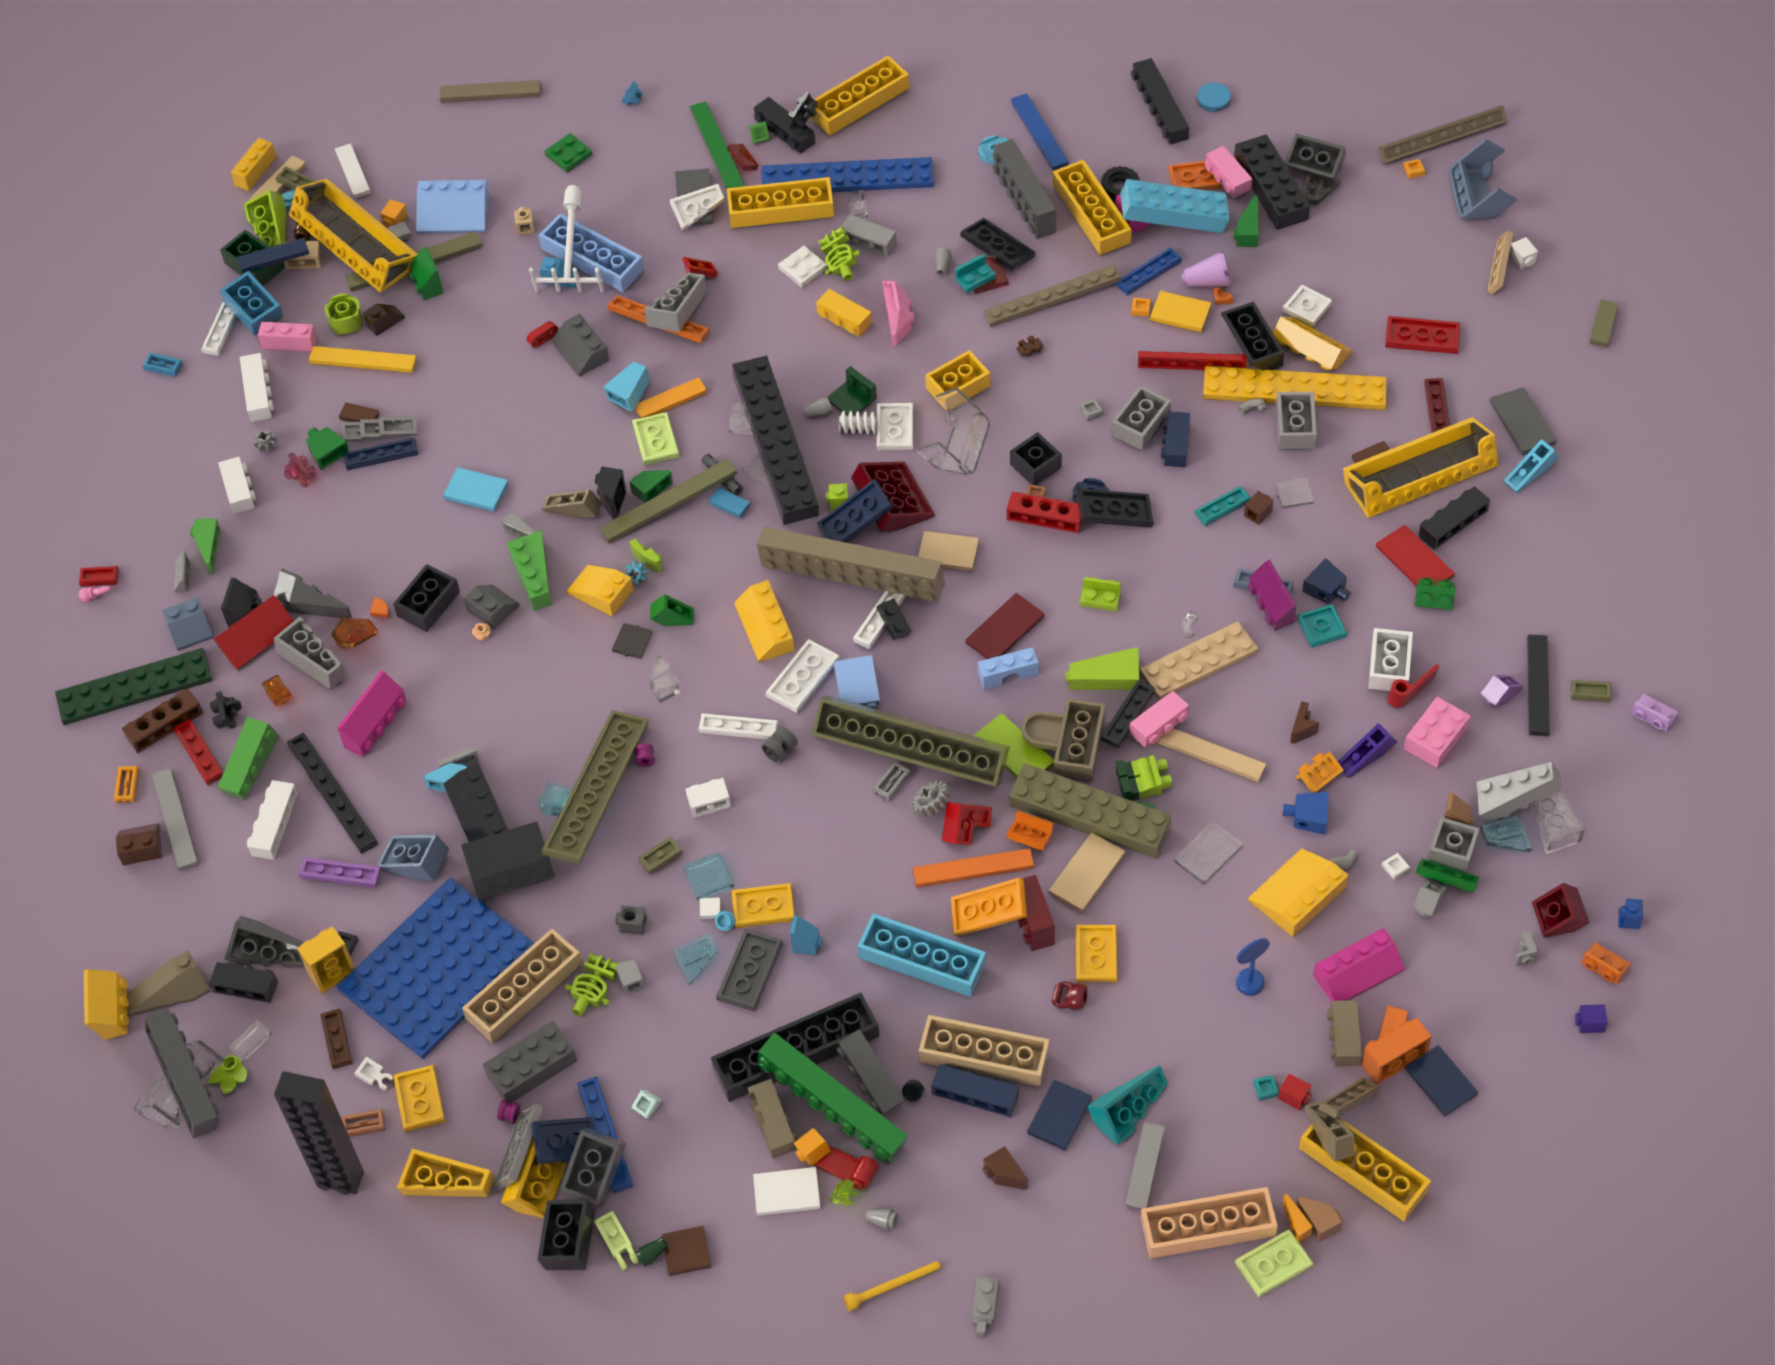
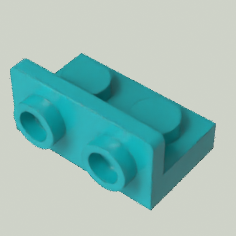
M984 254L955 268V281L966 293L996 279V273L986 263V256Z

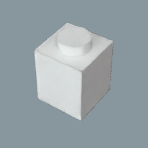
M1527 237L1511 243L1509 256L1520 269L1536 263L1538 251Z

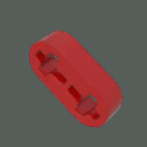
M548 321L530 332L526 341L533 348H537L552 339L559 328L554 322Z

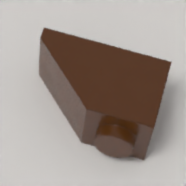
M1005 1146L983 1159L984 1167L982 1170L988 1179L991 1178L995 1184L1022 1190L1028 1188L1027 1177Z

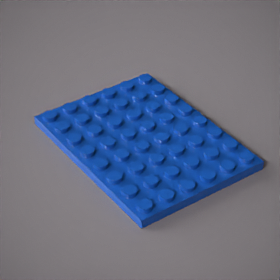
M450 877L336 987L340 993L420 1058L424 1059L465 1018L462 1007L535 943L483 902L478 901L474 895Z

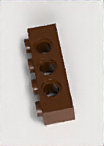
M187 688L169 700L162 702L151 711L144 713L136 720L129 722L126 726L122 727V731L138 754L174 732L173 727L189 719L192 721L202 715L203 711L200 703Z

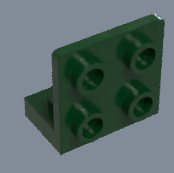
M850 366L845 370L846 382L827 398L829 403L841 412L845 411L846 416H848L850 411L855 416L857 411L860 413L877 399L876 385Z

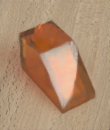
M341 617L331 636L338 646L354 648L375 636L379 631L369 619Z

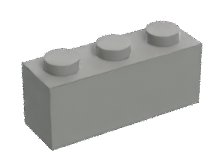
M849 215L842 225L846 230V235L850 238L846 243L888 257L896 244V231L859 217Z

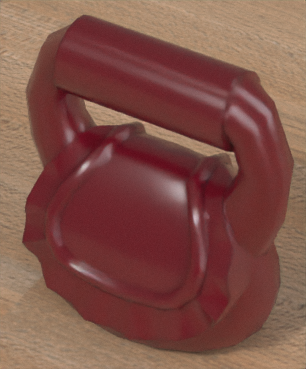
M1060 982L1055 985L1051 1002L1060 1009H1082L1086 1004L1088 988L1082 983ZM1063 987H1068L1064 1002L1059 1003Z

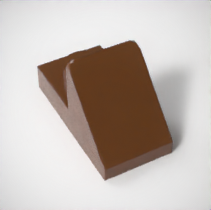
M1301 701L1291 733L1290 743L1295 744L1318 733L1319 723L1309 720L1311 711H1308L1309 703Z

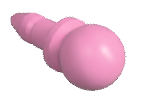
M92 586L82 588L79 591V599L83 602H89L92 599H97L98 595L107 593L111 587L102 586L95 588Z

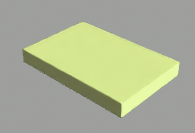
M667 412L632 420L644 465L680 457Z
M1290 1229L1235 1260V1264L1258 1297L1310 1269L1314 1264Z

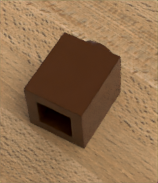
M1258 491L1245 504L1244 516L1259 525L1272 512L1273 499Z

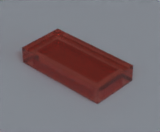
M743 144L728 145V151L743 171L757 170L759 165Z

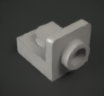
M1530 931L1521 932L1520 940L1518 941L1520 952L1517 953L1515 960L1517 966L1533 963L1536 961L1538 953Z

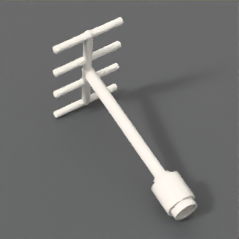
M570 185L564 193V209L568 211L564 278H557L555 268H551L553 278H536L533 268H529L535 292H539L537 283H555L557 292H561L559 283H576L580 293L583 291L581 283H598L600 292H604L603 279L601 278L599 268H595L597 278H579L577 268H573L575 278H571L575 212L581 209L582 196L578 186Z

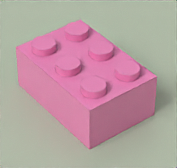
M1436 697L1406 736L1404 750L1438 768L1468 729L1471 715Z

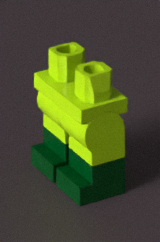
M1152 755L1148 756V758H1140L1130 762L1116 761V774L1123 798L1134 801L1154 795H1162L1163 789L1172 787L1170 774L1163 776L1159 774L1168 771L1166 759L1155 760V756Z

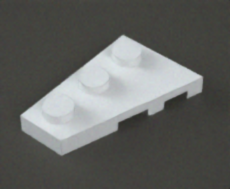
M718 184L670 199V205L682 231L724 202V196Z

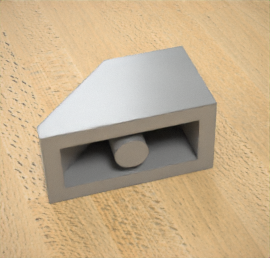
M1428 879L1421 886L1413 909L1417 910V913L1422 916H1432L1436 912L1448 886Z

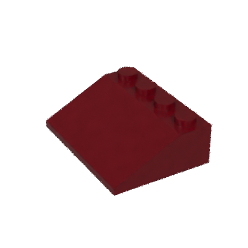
M905 461L863 462L858 464L851 477L857 490H861L872 480L876 479L894 507L875 521L881 532L897 531L935 516Z

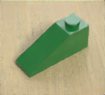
M1258 196L1252 198L1237 222V229H1233V240H1236L1237 247H1258Z

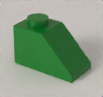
M642 471L630 481L631 493L644 503L655 498L673 483L671 471Z
M664 594L650 604V619L663 626L694 624V608Z

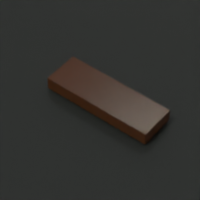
M341 1009L321 1013L332 1069L353 1064Z

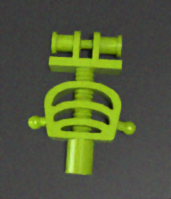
M840 226L839 229L831 231V236L826 234L825 238L820 239L819 244L821 245V251L827 254L825 262L829 269L825 270V274L829 275L831 271L836 275L841 273L843 279L849 281L853 278L850 267L857 263L856 256L860 255V251H855L848 244H844L850 238L846 235L845 228Z
M590 953L588 962H584L583 966L585 971L593 973V975L580 974L575 978L572 986L570 984L565 985L566 990H571L572 998L577 1000L572 1009L574 1014L583 1016L588 1005L598 1008L602 1002L604 1005L610 1003L606 999L608 996L607 985L601 978L615 981V973H617L615 966L620 963L617 964L610 958L604 961V956H596L594 953Z

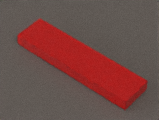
M191 719L173 727L207 786L221 779L223 772Z

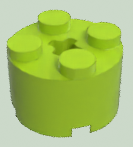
M346 293L337 294L330 298V302L325 305L324 310L331 330L336 335L359 331L362 328L363 314L358 299Z

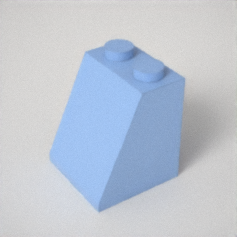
M872 655L834 661L833 668L839 699L871 708L876 707V704L880 702Z

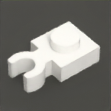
M365 1057L354 1073L356 1077L370 1086L377 1082L379 1088L384 1091L387 1090V1086L382 1083L383 1080L387 1079L393 1082L392 1075L388 1073L382 1074L383 1067L368 1057Z

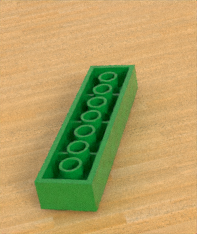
M775 1032L759 1050L758 1063H760L759 1067L766 1073L771 1072L776 1076L775 1079L781 1085L785 1086L787 1084L792 1088L794 1095L809 1101L808 1105L812 1109L823 1112L825 1118L830 1123H837L842 1127L843 1133L858 1139V1144L866 1150H872L875 1153L874 1156L882 1163L886 1161L890 1164L905 1146L907 1134Z

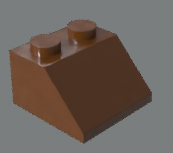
M159 823L119 830L116 836L117 855L122 865L162 858Z

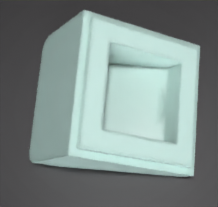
M641 1090L631 1108L646 1119H649L663 1100L648 1090Z

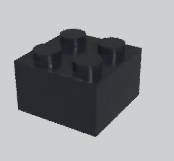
M1037 432L1010 451V465L1030 484L1037 485L1062 467V454Z

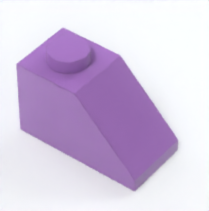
M1494 675L1481 694L1485 697V701L1492 706L1504 705L1522 690L1524 686L1510 675Z

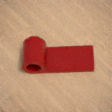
M1439 665L1433 666L1413 685L1403 679L1395 680L1387 696L1388 703L1395 708L1403 707L1435 678Z
M829 1145L828 1147L831 1152L813 1165L851 1183L858 1190L868 1188L879 1168V1164L867 1156H861L860 1159H857Z

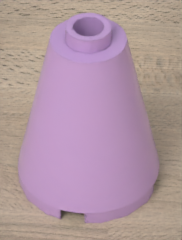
M1224 251L1218 252L1184 269V273L1181 274L1183 284L1187 283L1188 287L1231 286Z

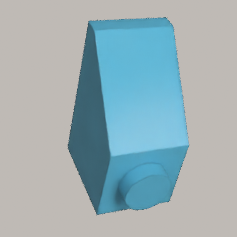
M449 763L426 774L424 777L428 789L446 792L443 783L460 770L468 767L460 763Z

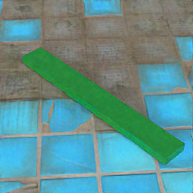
M706 101L691 105L692 115L726 189L745 187Z

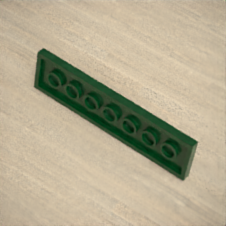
M200 648L55 691L62 723L67 725L212 682V677L204 648Z

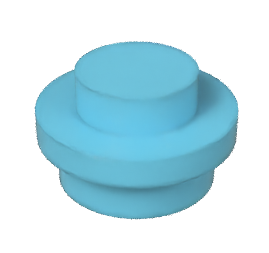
M729 911L719 912L715 917L717 928L722 931L732 929L735 924L734 915Z

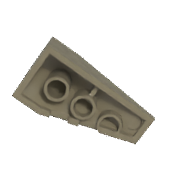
M187 950L170 959L127 993L129 1002L127 1013L129 1016L152 1011L160 1006H174L173 1003L191 1002L210 992L190 952Z

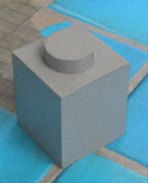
M635 959L623 961L615 966L625 995L645 988Z

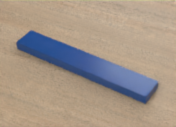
M1027 93L1011 98L1012 105L1051 169L1055 171L1068 166L1067 158Z
M597 1076L578 1082V1088L587 1115L593 1118L594 1130L618 1139ZM623 1154L611 1185L613 1194L634 1187Z

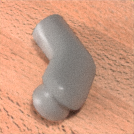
M1261 398L1250 399L1239 405L1238 409L1240 413L1244 414L1254 407H1257L1258 411H1262L1267 406Z
M1350 850L1346 857H1333L1330 861L1342 870H1348L1358 857V853Z

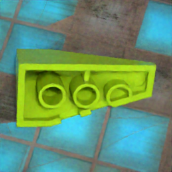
M268 190L243 204L246 219L252 224L253 231L259 236L260 240L270 247L285 243L286 208L283 195Z

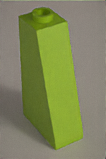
M1139 647L1069 663V671H1066V682H1069V690H1132L1139 680Z

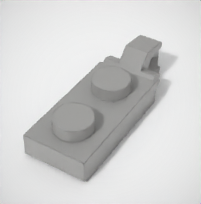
M977 1276L972 1311V1323L977 1324L976 1336L985 1337L986 1326H992V1322H994L999 1282L997 1278Z

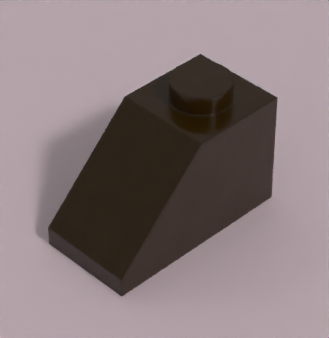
M377 303L363 312L366 326L376 336L405 318L394 305Z

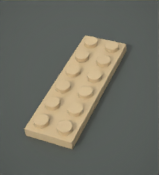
M1237 621L1140 668V674L1148 685L1155 688L1154 694L1160 701L1172 691L1176 693L1258 653V647Z

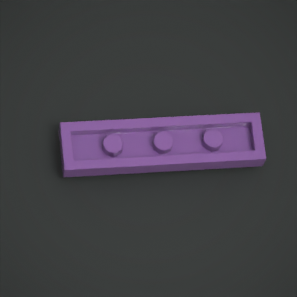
M306 857L303 858L299 871V877L302 879L372 888L377 887L381 874L380 867Z

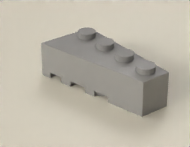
M688 272L675 283L674 288L666 290L662 298L655 299L652 306L644 308L646 326L679 332L707 293L705 275Z
M301 616L273 638L278 655L330 690L344 679L341 662L323 645L322 640L315 636L313 630L304 623Z
M1552 762L1477 781L1479 816L1490 826L1501 817L1505 819L1511 816L1510 813L1519 808L1523 810L1529 807V804L1535 800L1541 801L1561 791L1560 771Z

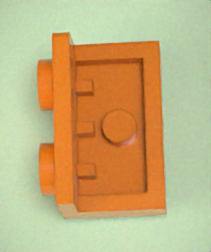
M1017 811L1014 823L1007 831L1006 838L1043 851L1051 840L1054 823L1022 811Z

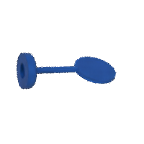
M1266 938L1251 942L1237 955L1238 963L1246 964L1250 962L1249 968L1243 969L1236 977L1237 989L1242 994L1248 996L1257 995L1264 988V977L1254 968L1255 959L1265 953L1270 945L1269 940Z

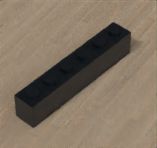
M1150 58L1133 63L1131 77L1133 81H1136L1138 91L1142 92L1145 104L1148 103L1151 115L1155 116L1156 124L1161 128L1163 138L1167 139L1169 145L1189 140V126L1153 59Z

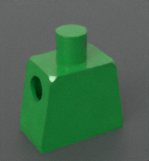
M313 427L308 431L309 437L306 439V442L320 470L344 456L343 453L349 452L347 442L330 428L325 427L318 431L317 428Z

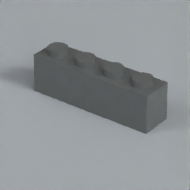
M860 1029L838 1042V1049H836L838 1055L842 1060L846 1059L849 1064L847 1068L853 1078H858L861 1083L859 1088L864 1095L868 1094L872 1101L870 1105L874 1110L883 1115L904 1101Z

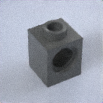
M621 905L620 913L617 912L616 924H618L620 932L644 935L647 920L645 907Z

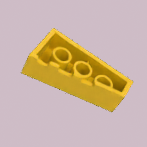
M411 1149L397 1189L402 1195L488 1197L495 1177L488 1169Z

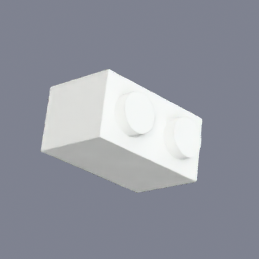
M723 778L713 779L700 785H692L685 789L693 818L731 807L729 794Z

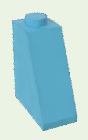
M632 362L604 386L608 400L633 412L651 381L648 369L644 365Z

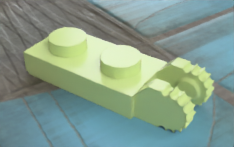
M613 1211L594 1220L613 1258H616L622 1270L627 1269L620 1254L626 1251L634 1264L639 1262L632 1249L630 1240Z

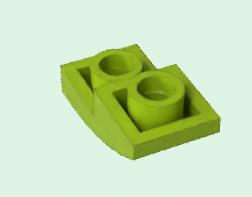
M636 538L629 541L631 553L638 561L644 562V565L653 571H662L661 563L663 561L659 553L655 554L652 548L646 550L645 546L642 543L639 544Z

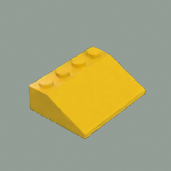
M1300 849L1248 897V901L1294 937L1347 887L1349 875L1335 863L1307 850Z

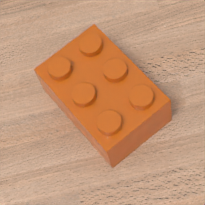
M1417 1017L1411 1021L1406 1020L1398 1029L1394 1031L1389 1030L1381 1039L1377 1041L1372 1040L1366 1045L1362 1067L1374 1083L1378 1085L1427 1053L1432 1036Z

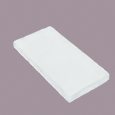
M808 639L766 691V697L798 713L831 672L834 661L840 660V656Z

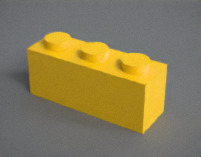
M258 138L231 171L236 187L247 191L251 190L277 157L272 142Z
M828 289L816 302L817 314L822 318L832 321L835 325L843 327L851 334L860 337L872 324L871 311L831 289Z

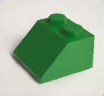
M424 247L410 264L411 272L409 276L412 283H416L414 286L417 294H421L423 300H427L444 293L435 263L427 247Z

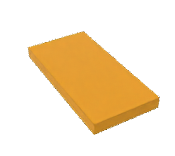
M1019 877L951 897L954 935L959 937L1027 917L1024 879Z

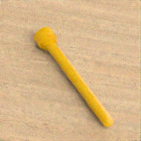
M935 1261L860 1294L848 1293L843 1296L844 1303L849 1312L856 1310L863 1301L939 1270L941 1263Z

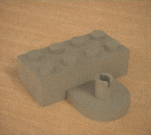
M1067 698L1064 714L1045 711L1029 714L1022 722V737L1032 747L1056 751L1053 768L1054 774L1066 778L1092 781L1104 724L1105 704Z

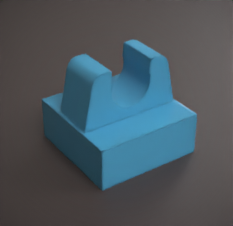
M633 81L627 88L621 102L626 105L629 102L637 105L640 101L639 98L643 95V92L637 88L639 84Z

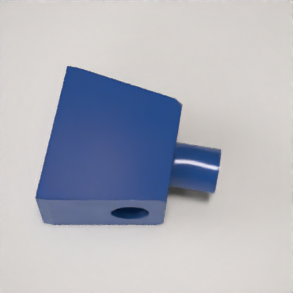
M1328 792L1297 794L1295 805L1283 804V816L1294 817L1295 828L1326 834Z

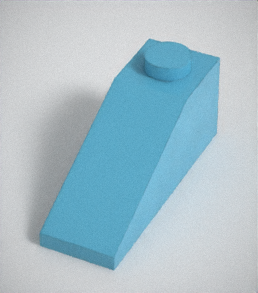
M1541 439L1504 479V482L1518 493L1547 471L1560 456Z

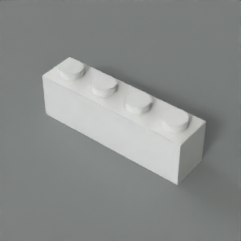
M261 353L240 357L246 407L250 421L255 422L272 418L271 411L274 410L273 401L269 400V397H272L270 386H267L270 383L269 374L265 372V370H268L266 359L263 360Z
M272 780L270 787H267L264 803L259 808V817L253 824L252 836L247 840V848L251 856L275 859L298 795L293 783Z

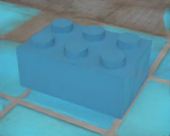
M249 271L220 289L223 302L254 336L258 334L261 322H275L283 317L280 304Z

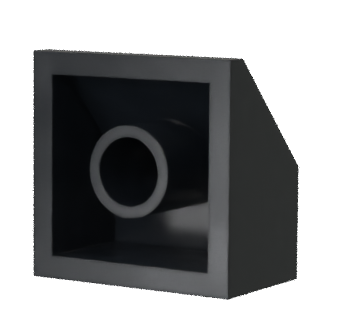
M601 466L600 472L595 476V484L598 486L597 495L600 496L603 507L614 520L619 516L627 493L624 474L621 469Z
M233 577L230 579L221 606L228 628L262 604L257 590Z

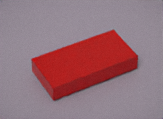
M118 566L81 568L79 585L80 587L117 585L119 568Z

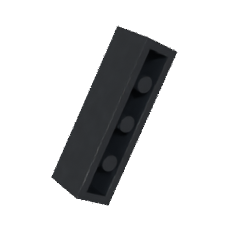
M767 97L754 107L755 120L758 123L765 121L767 130L777 135L781 141L786 142L793 150L801 154L815 144V132L807 125L800 128L788 117L789 112L770 97Z
M1475 486L1470 490H1465L1459 498L1451 500L1444 509H1439L1433 517L1425 519L1420 524L1419 537L1431 548L1437 549L1486 513L1489 509L1490 499Z

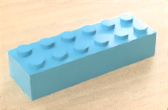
M1131 179L1126 180L1120 193L1123 219L1217 233H1223L1230 220L1226 193Z
M874 913L857 946L858 958L969 997H972L986 965V952Z

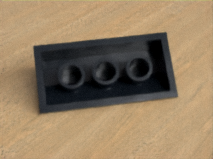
M1254 301L1221 312L1224 321L1251 366L1263 371L1283 367L1284 351Z
M479 763L460 770L443 783L468 842L508 830Z

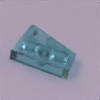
M710 933L672 949L688 985L695 981L718 953Z

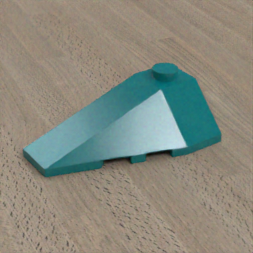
M1157 1065L1103 1094L1087 1106L1094 1124L1115 1144H1120L1134 1133L1138 1121L1146 1116L1148 1107L1152 1102L1155 1103L1168 1085L1161 1065Z

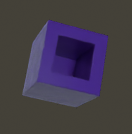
M1605 1004L1579 1006L1578 1013L1574 1015L1575 1025L1579 1026L1580 1033L1605 1032L1608 1024Z

